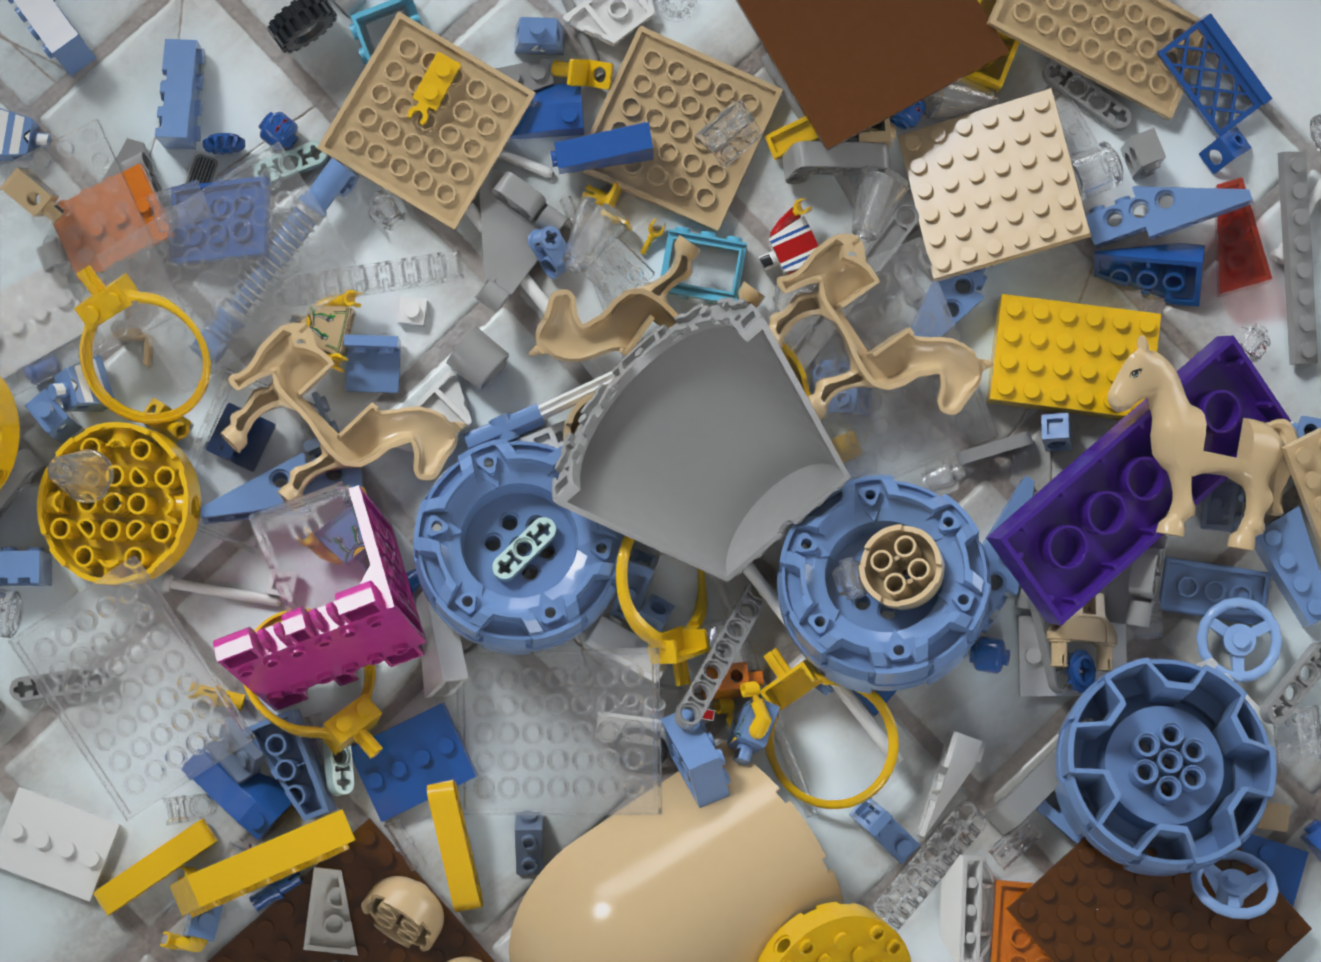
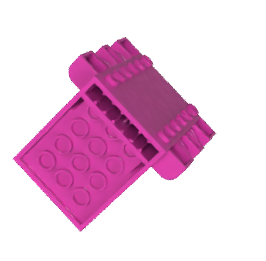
M359 485L349 489L370 561V567L361 583L336 593L335 602H330L320 608H315L308 612L302 606L282 614V622L275 623L268 628H262L255 632L251 627H247L213 641L217 662L275 712L309 699L307 690L316 684H327L334 680L341 687L359 680L357 671L366 665H376L385 661L390 667H394L424 655L422 644L427 641L393 526Z

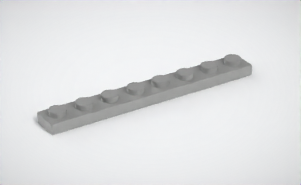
M1280 152L1277 154L1290 365L1318 363L1306 152Z

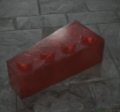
M1243 177L1215 186V188L1246 189ZM1251 205L1215 217L1217 298L1270 283L1272 275Z

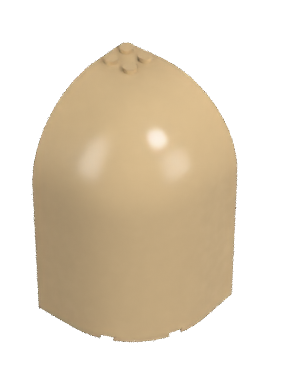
M723 741L714 748L715 750L720 748L725 758L726 764L722 765V767L726 769L731 781L727 785L730 796L699 808L678 771L569 844L546 865L525 894L511 929L509 959L510 962H757L772 936L790 919L800 913L805 915L815 910L817 905L830 902L844 904V900L834 871L831 869L828 871L822 860L826 857L825 852L792 802L785 803L777 794L780 788L751 761L749 765L736 763L733 760L736 750L728 747L727 742Z

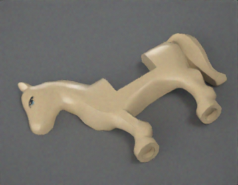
M847 233L834 235L813 250L796 272L777 278L776 283L782 293H789L806 285L818 283L811 293L801 292L796 294L789 301L785 309L770 316L769 327L779 346L783 347L784 337L798 321L809 316H822L835 326L843 340L849 358L850 369L847 372L833 377L821 378L816 382L814 394L807 396L820 421L826 416L827 407L831 399L841 391L863 387L892 390L905 386L918 377L938 374L939 391L936 400L938 409L942 413L955 415L962 410L978 388L982 372L993 365L989 360L977 358L972 349L953 338L915 336L914 331L910 327L894 334L868 352L841 311V308H844L880 282L878 276L866 261L864 244L857 235ZM853 251L856 254V257L847 256V254Z
M679 235L674 243L676 253L674 261L664 275L646 285L626 290L611 301L609 306L599 316L582 324L577 314L576 297L567 289L554 291L549 297L545 314L536 330L537 344L528 353L529 356L549 354L552 358L560 361L580 363L614 351H619L624 355L629 354L652 322H655L660 327L665 325L667 328L678 323L674 319L678 314L668 304L665 296L674 286L691 276L693 273L692 261L699 255L701 250ZM743 282L738 291L739 299L745 300L748 304H753L756 308L765 298L764 295L746 282Z
M289 323L280 326L260 345L249 365L244 370L232 374L228 378L230 385L239 391L262 377L268 375L273 377L268 387H259L252 391L246 405L231 414V424L220 433L237 453H240L247 445V434L256 419L264 413L277 408H287L297 412L311 427L320 443L322 454L314 461L297 466L291 470L289 483L277 491L281 499L293 511H297L302 506L303 493L308 484L316 477L339 469L360 468L377 460L391 448L407 443L412 444L414 451L413 471L416 477L424 481L434 480L439 476L446 460L455 450L458 443V433L468 426L464 422H450L445 415L432 409L419 406L380 410L372 402L340 433H337L303 398L335 364L323 350L317 347L313 332L305 323ZM300 339H304L306 341V343L296 344L297 341Z
M1140 335L1137 341L1138 349L1123 364L1108 391L1107 399L1112 409L1116 412L1126 411L1138 401L1144 398L1148 399L1152 416L1150 434L1152 455L1159 465L1166 470L1173 492L1170 510L1166 517L1158 523L1156 533L1184 537L1185 522L1194 516L1196 509L1192 497V477L1199 474L1222 475L1241 485L1246 495L1244 517L1238 529L1229 536L1227 547L1254 551L1256 537L1265 531V513L1267 512V515L1275 517L1284 514L1282 495L1291 477V473L1281 447L1299 438L1296 429L1286 419H1276L1264 423L1254 419L1243 418L1237 458L1203 451L1207 425L1203 411L1189 403L1175 368L1161 354L1150 351L1146 337Z

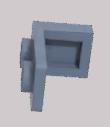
M317 392L311 393L319 414L337 433H340L335 420L330 422L327 412L331 409L326 397H320ZM316 437L302 443L307 454H314L315 457L322 454L320 443Z
M532 810L516 812L515 853L517 875H539L543 870V812Z

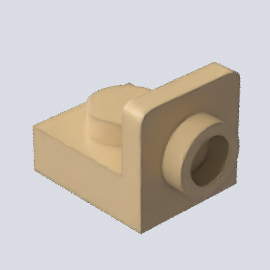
M889 117L883 121L884 131H879L877 128H869L859 133L858 142L886 143L890 149L891 140H896L895 124H890Z

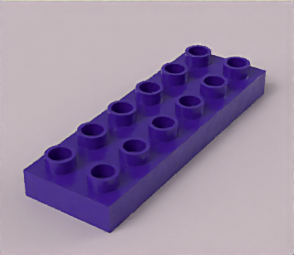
M1234 335L1217 336L1177 371L1189 403L1201 409L1206 418V437L1203 451L1237 458L1243 418L1254 419L1264 423L1276 419H1286L1291 422V419ZM1147 398L986 537L1046 623L1063 625L1164 535L1156 533L1158 523L1166 517L1170 510L1173 492L1166 470L1159 465L1152 455L1150 438L1152 416ZM1199 474L1192 477L1191 489L1195 506L1228 477L1214 474Z

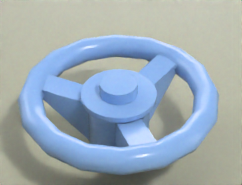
M1243 597L1224 599L1210 607L1200 621L1196 639L1201 659L1205 661L1213 657L1209 651L1207 641L1210 628L1220 637L1222 648L1229 653L1232 671L1225 669L1220 664L1215 668L1223 674H1229L1235 683L1257 680L1267 674L1279 659L1282 647L1280 625L1272 612L1258 601ZM1244 608L1254 611L1264 621L1251 627L1245 624H1234L1228 627L1216 619V617L1228 609ZM1270 631L1272 643L1268 656L1258 667L1251 671H1244V656L1254 649L1256 637Z
M1236 849L1222 859L1236 860L1248 864L1258 871L1248 876L1236 869H1227L1222 872L1214 864L1191 872L1190 878L1194 893L1202 904L1217 914L1232 919H1251L1265 914L1276 903L1279 890L1275 875L1264 862L1252 854ZM1203 872L1216 894V899L1211 897L1203 887L1201 879ZM1266 882L1268 890L1265 899L1259 905L1241 908L1244 899Z

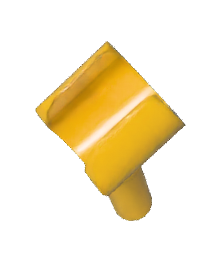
M654 218L648 227L649 235L640 251L643 255H646L652 242L656 237L661 236L666 228V223H664L661 230H656L653 227L657 218Z

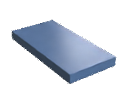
M1165 556L1156 610L1204 617L1210 607L1224 599L1236 597L1258 601L1267 608L1271 573ZM1244 608L1228 609L1216 617V619L1252 625L1264 621L1254 611Z

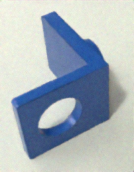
M1235 127L1202 150L1199 156L1210 171L1216 174L1252 147L1239 129ZM1211 150L1220 152L1222 156L1220 164L1211 161Z

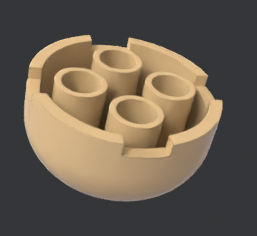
M902 524L889 526L874 534L864 546L865 550L859 565L860 578L870 595L882 605L897 610L914 609L927 603L939 590L945 571L943 555L932 537L922 529L902 526ZM906 572H908L909 576L911 577L910 579L904 578Z
M391 876L380 880L372 887L361 904L364 914L370 913L376 921L374 926L378 930L407 948H410L413 944L420 946L421 951H428L440 935L444 925V912L437 897L425 884L408 877ZM401 914L404 915V918L400 922L401 925L395 924L401 916Z

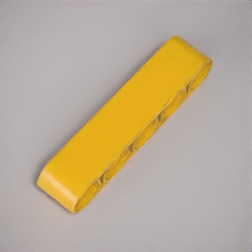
M455 780L427 785L428 801L455 912L483 907V897Z
M203 818L93 892V895L106 915L109 916L218 842V839Z

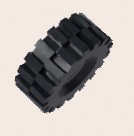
M293 0L289 6L283 7L282 11L274 16L275 19L270 20V25L267 26L268 32L283 53H292L294 50H300L303 46H308L310 42L319 39L320 35H324L327 32L326 29L333 26V22L337 19V14L327 0Z

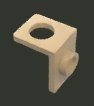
M128 328L126 333L114 332L113 336L118 340L145 341L143 364L147 367H152L153 336L143 333L142 329Z
M1267 802L1266 810L1257 828L1287 832L1290 806Z

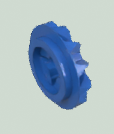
M217 133L208 136V138L202 141L206 152L224 155L242 151L245 148V139L233 133Z
M1079 649L1069 653L1068 667L1065 673L1068 675L1067 683L1071 684L1072 690L1083 693L1095 682L1096 668L1091 655L1087 651Z

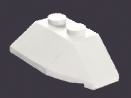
M959 855L941 880L939 935L954 962H982L983 956L992 944L996 879L991 868L986 863L985 855Z

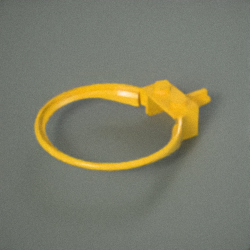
M90 265L77 272L76 274L91 293L74 310L85 324L80 340L79 358L84 378L93 394L112 412L138 423L161 424L176 420L189 413L205 394L211 372L207 344L192 319L167 298L153 293L139 292L127 273L105 286ZM132 301H138L139 304L155 305L173 313L189 327L199 344L203 363L201 380L193 395L184 404L173 410L162 413H145L126 407L115 400L104 389L95 373L93 344L98 330L97 326L133 304Z
M624 535L616 563L617 594L624 617L635 634L648 643L651 663L672 664L676 686L691 684L687 660L710 651L707 631L700 629L705 620L708 606L705 571L697 568V599L688 624L685 627L682 625L660 633L640 616L631 600L627 573L629 556L635 540Z
M305 608V609L309 612L310 610L315 609V608ZM288 609L272 615L254 631L257 632L262 628L265 629L273 626L275 623L282 622V614L294 609ZM375 665L363 667L364 681L360 697L324 722L323 725L325 727L321 728L319 726L297 725L279 718L269 711L259 700L258 696L243 684L250 701L256 709L275 726L292 735L306 738H322L335 755L354 741L357 742L370 759L383 750L382 746L369 732L370 729L376 726L382 715V712L371 700L375 685Z
M777 648L763 656L777 676V679L761 689L760 693L766 701L779 706L780 711L822 682L823 685L841 686L825 678V675L819 673L816 667L808 660L800 662L791 669ZM873 690L871 694L858 693L866 697L877 708L883 718L888 735L886 762L880 775L870 787L846 799L823 800L802 792L788 780L780 768L775 754L774 734L779 718L777 714L765 750L775 776L789 793L802 802L818 808L846 809L869 800L883 788L896 765L899 736L892 712L876 691Z

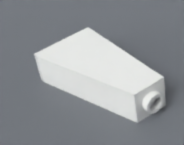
M422 591L416 598V604L427 641L422 644L424 655L421 656L425 698L451 696L468 679L460 635L442 621Z

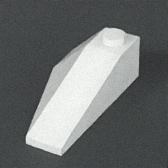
M955 731L947 732L917 835L925 837L972 771L975 762L980 763L984 748L980 747L981 740Z

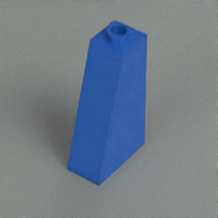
M649 122L555 142V151H550L552 166L558 167L559 174L653 160V145Z

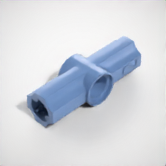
M536 403L515 413H506L495 417L489 421V424L463 434L468 448L471 449L480 444L506 438L508 442H513L520 439L521 435L543 427L546 424Z

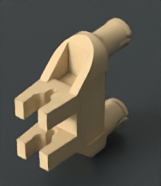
M1096 594L1063 625L1051 624L1048 628L1047 640L1051 643L1050 667H1068L1067 643L1075 642L1094 644V647H1097L1096 671H1113V647H1116L1118 638L1114 627L1105 616L1104 594Z

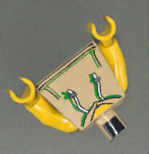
M348 290L345 294H337L319 300L316 305L309 306L307 317L293 314L290 323H305L311 328L317 347L335 363L332 368L340 373L344 370L339 367V364L343 360L348 362V358L345 357L347 348L344 346V334H351L356 314L352 307L360 308L362 305L355 302V298L358 295H362V293L354 290Z

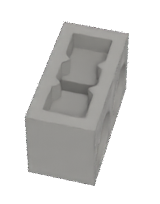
M1155 128L1129 137L1120 148L1132 178L1140 175L1142 179L1153 175L1166 158Z

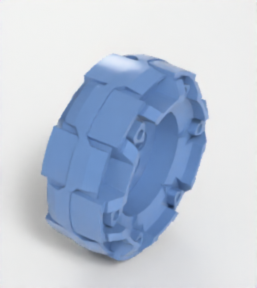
M506 438L480 444L459 455L458 462L443 472L428 491L425 500L421 502L416 518L413 542L415 568L421 588L442 621L465 639L481 644V648L503 654L527 655L531 654V651L538 652L560 646L574 639L580 633L586 632L601 617L617 590L616 563L624 535L565 509L553 501L552 480L559 477V473L555 470V465L561 456L562 446L557 449L554 446L538 442H508ZM494 464L491 468L485 467L486 465ZM541 517L551 519L556 526V536L545 548L552 549L554 555L551 558L545 559L538 554L511 581L502 582L496 579L492 569L494 560L536 519ZM507 520H513L517 523V527L509 531L503 528V523ZM435 524H439L442 529L434 531L432 527ZM547 525L546 527H544L543 532L538 534L535 538H533L531 534H529L528 537L532 538L535 541L536 545L539 546L540 543L537 542V539L542 534H545L546 536L550 535L549 526ZM490 541H497L501 546L496 551H489L486 548V544ZM525 542L520 543L527 547L526 553L520 556L525 557L530 555L532 552V546ZM512 553L509 554V556H511V561L508 564H506V566L510 568V565L514 561H516L517 565L521 564V562H518L513 557ZM527 569H534L538 575L536 578L529 580L524 578L523 572Z
M892 475L864 476L847 481L841 489L830 494L822 505L810 511L799 524L793 523L781 551L777 573L778 603L785 628L793 643L811 664L824 672L825 678L845 688L871 694L873 690H903L922 685L925 682L930 685L940 680L967 656L968 649L974 645L983 628L988 612L991 595L990 566L985 548L979 541L977 526L967 512L947 494L939 496L921 486L895 481ZM899 524L922 529L929 534L938 545L945 565L942 584L934 597L920 607L909 610H897L886 607L870 595L863 583L854 584L851 581L853 577H860L859 565L865 550L864 546L868 540L878 531ZM805 544L808 549H804L802 545ZM858 602H866L869 607L865 610H860L855 605ZM891 611L895 616L892 619H885L881 616V613Z
M1148 657L1126 663L1095 681L1081 694L1067 714L1059 729L1056 744L1055 773L1058 785L1054 790L1062 813L1075 834H1082L1102 854L1121 865L1123 864L1124 870L1148 876H1174L1179 873L1197 871L1224 859L1240 847L1250 837L1262 819L1267 807V800L1273 797L1277 774L1275 747L1269 745L1261 720L1250 703L1245 699L1247 693L1228 676L1208 665L1200 667L1173 659H1149ZM1163 731H1169L1172 734L1173 742H1169L1164 738ZM1139 741H1143L1149 746V753H1145L1140 749ZM1186 747L1194 749L1196 759L1187 755ZM1165 757L1171 761L1172 769H1167L1163 766L1162 758ZM1138 768H1142L1147 772L1148 780H1143L1138 776ZM1185 774H1189L1194 778V786L1186 782ZM1161 785L1169 787L1171 791L1170 797L1162 794ZM1148 849L1154 852V857L1148 856Z

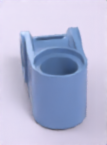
M547 226L543 229H535L529 234V247L539 260L543 271L550 278L556 279L576 264L574 253L567 246L556 227Z

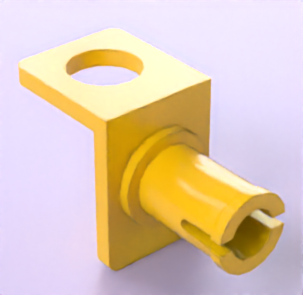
M570 59L569 63L555 60L551 67V73L554 77L567 78V85L589 86L609 90L612 84L614 65L613 63L590 59ZM599 67H602L606 72L605 80L601 83L595 79V71Z
M614 182L611 190L607 193L588 184L585 187V190L588 191H583L582 200L602 207L600 215L604 221L631 231L633 227L629 221L612 214L622 192L619 187L620 185Z
M152 398L144 412L150 413L155 407L154 413L167 412L173 409ZM182 416L170 422L146 425L168 437L173 442L179 443L181 439L189 434L191 421Z

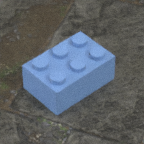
M688 709L682 710V716L686 721L693 722L695 720L692 711ZM675 713L661 718L670 756L698 807H704L730 796L727 785L731 781L726 769L722 767V765L726 764L725 758L720 748L715 750L716 744L710 731L705 733L706 727L703 719L694 728L685 730L677 725L674 717Z

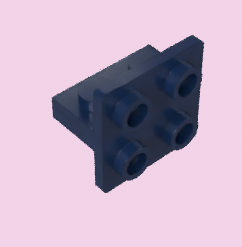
M228 403L206 446V450L254 472L276 428V424L262 417L257 418L247 434V445L240 453H237L220 434L231 424V414L242 409L232 403Z

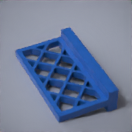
M1211 13L1201 17L1194 25L1156 53L1217 138L1227 133L1260 106L1273 99ZM1196 30L1203 37L1202 48L1188 46L1190 34ZM1184 40V45H1178L1181 41ZM1172 48L1183 49L1181 64L1172 63L1166 53ZM1188 50L1201 52L1199 67L1186 65ZM1206 52L1214 53L1218 57L1217 69L1204 67ZM1185 69L1198 70L1196 85H1190L1185 82ZM1203 71L1217 73L1215 88L1201 86ZM1221 74L1231 75L1234 79L1233 90L1219 89ZM1200 90L1214 91L1212 107L1204 106L1199 101ZM1219 92L1232 94L1230 109L1217 107ZM1237 95L1246 96L1252 105L1245 111L1235 110ZM1216 111L1229 113L1228 124L1222 129L1215 123ZM1234 113H1235V114H1240V115H1238L1235 119H1233V118H1234Z

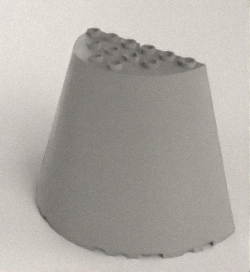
M722 298L718 300V305L707 307L700 304L693 307L687 313L679 314L674 317L678 323L670 328H667L665 325L659 327L639 343L611 371L615 377L607 386L603 383L599 385L595 390L594 396L581 410L583 415L578 420L580 425L575 434L568 433L563 443L561 456L555 465V470L559 473V477L552 480V498L557 505L728 582L734 576L740 575L745 567L754 559L761 557L765 550L775 541L781 540L786 533L785 528L789 524H799L810 511L822 505L826 498L836 489L843 487L851 476L762 313L753 304H748L743 299L735 301L733 298Z

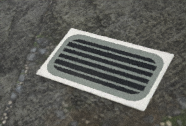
M195 150L183 185L214 182L222 159Z

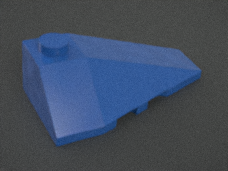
M567 83L554 84L536 91L534 99L509 140L584 135L581 86H569Z
M1172 243L1095 251L1094 276L1122 287L1128 285L1141 290L1142 294L1147 296L1151 293L1162 297L1164 302L1172 305L1199 307L1205 245Z
M201 748L182 767V770L257 840L263 839L293 805L285 794L284 788L275 778L258 773L243 783L237 784L211 752Z

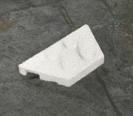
M585 0L564 15L562 21L564 24L614 47L637 30L639 25L642 26L653 18L655 10L652 0Z
M452 368L413 406L435 410L445 415L450 422L459 421L468 424L465 429L458 433V437L473 424L456 371ZM411 443L395 447L414 454Z

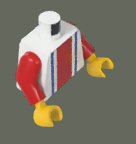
M807 198L796 200L793 207L779 218L770 231L771 238L768 240V245L771 252L758 257L764 271L778 266L782 276L790 275L796 272L812 251L819 246L806 217H801V215L812 211V206L807 207L805 210L801 207L802 202Z

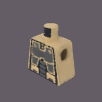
M17 167L0 187L1 190L34 217H43L45 215L55 224L65 214V211L55 203L59 199L58 194L29 168ZM38 194L40 195L39 204L36 201V197Z

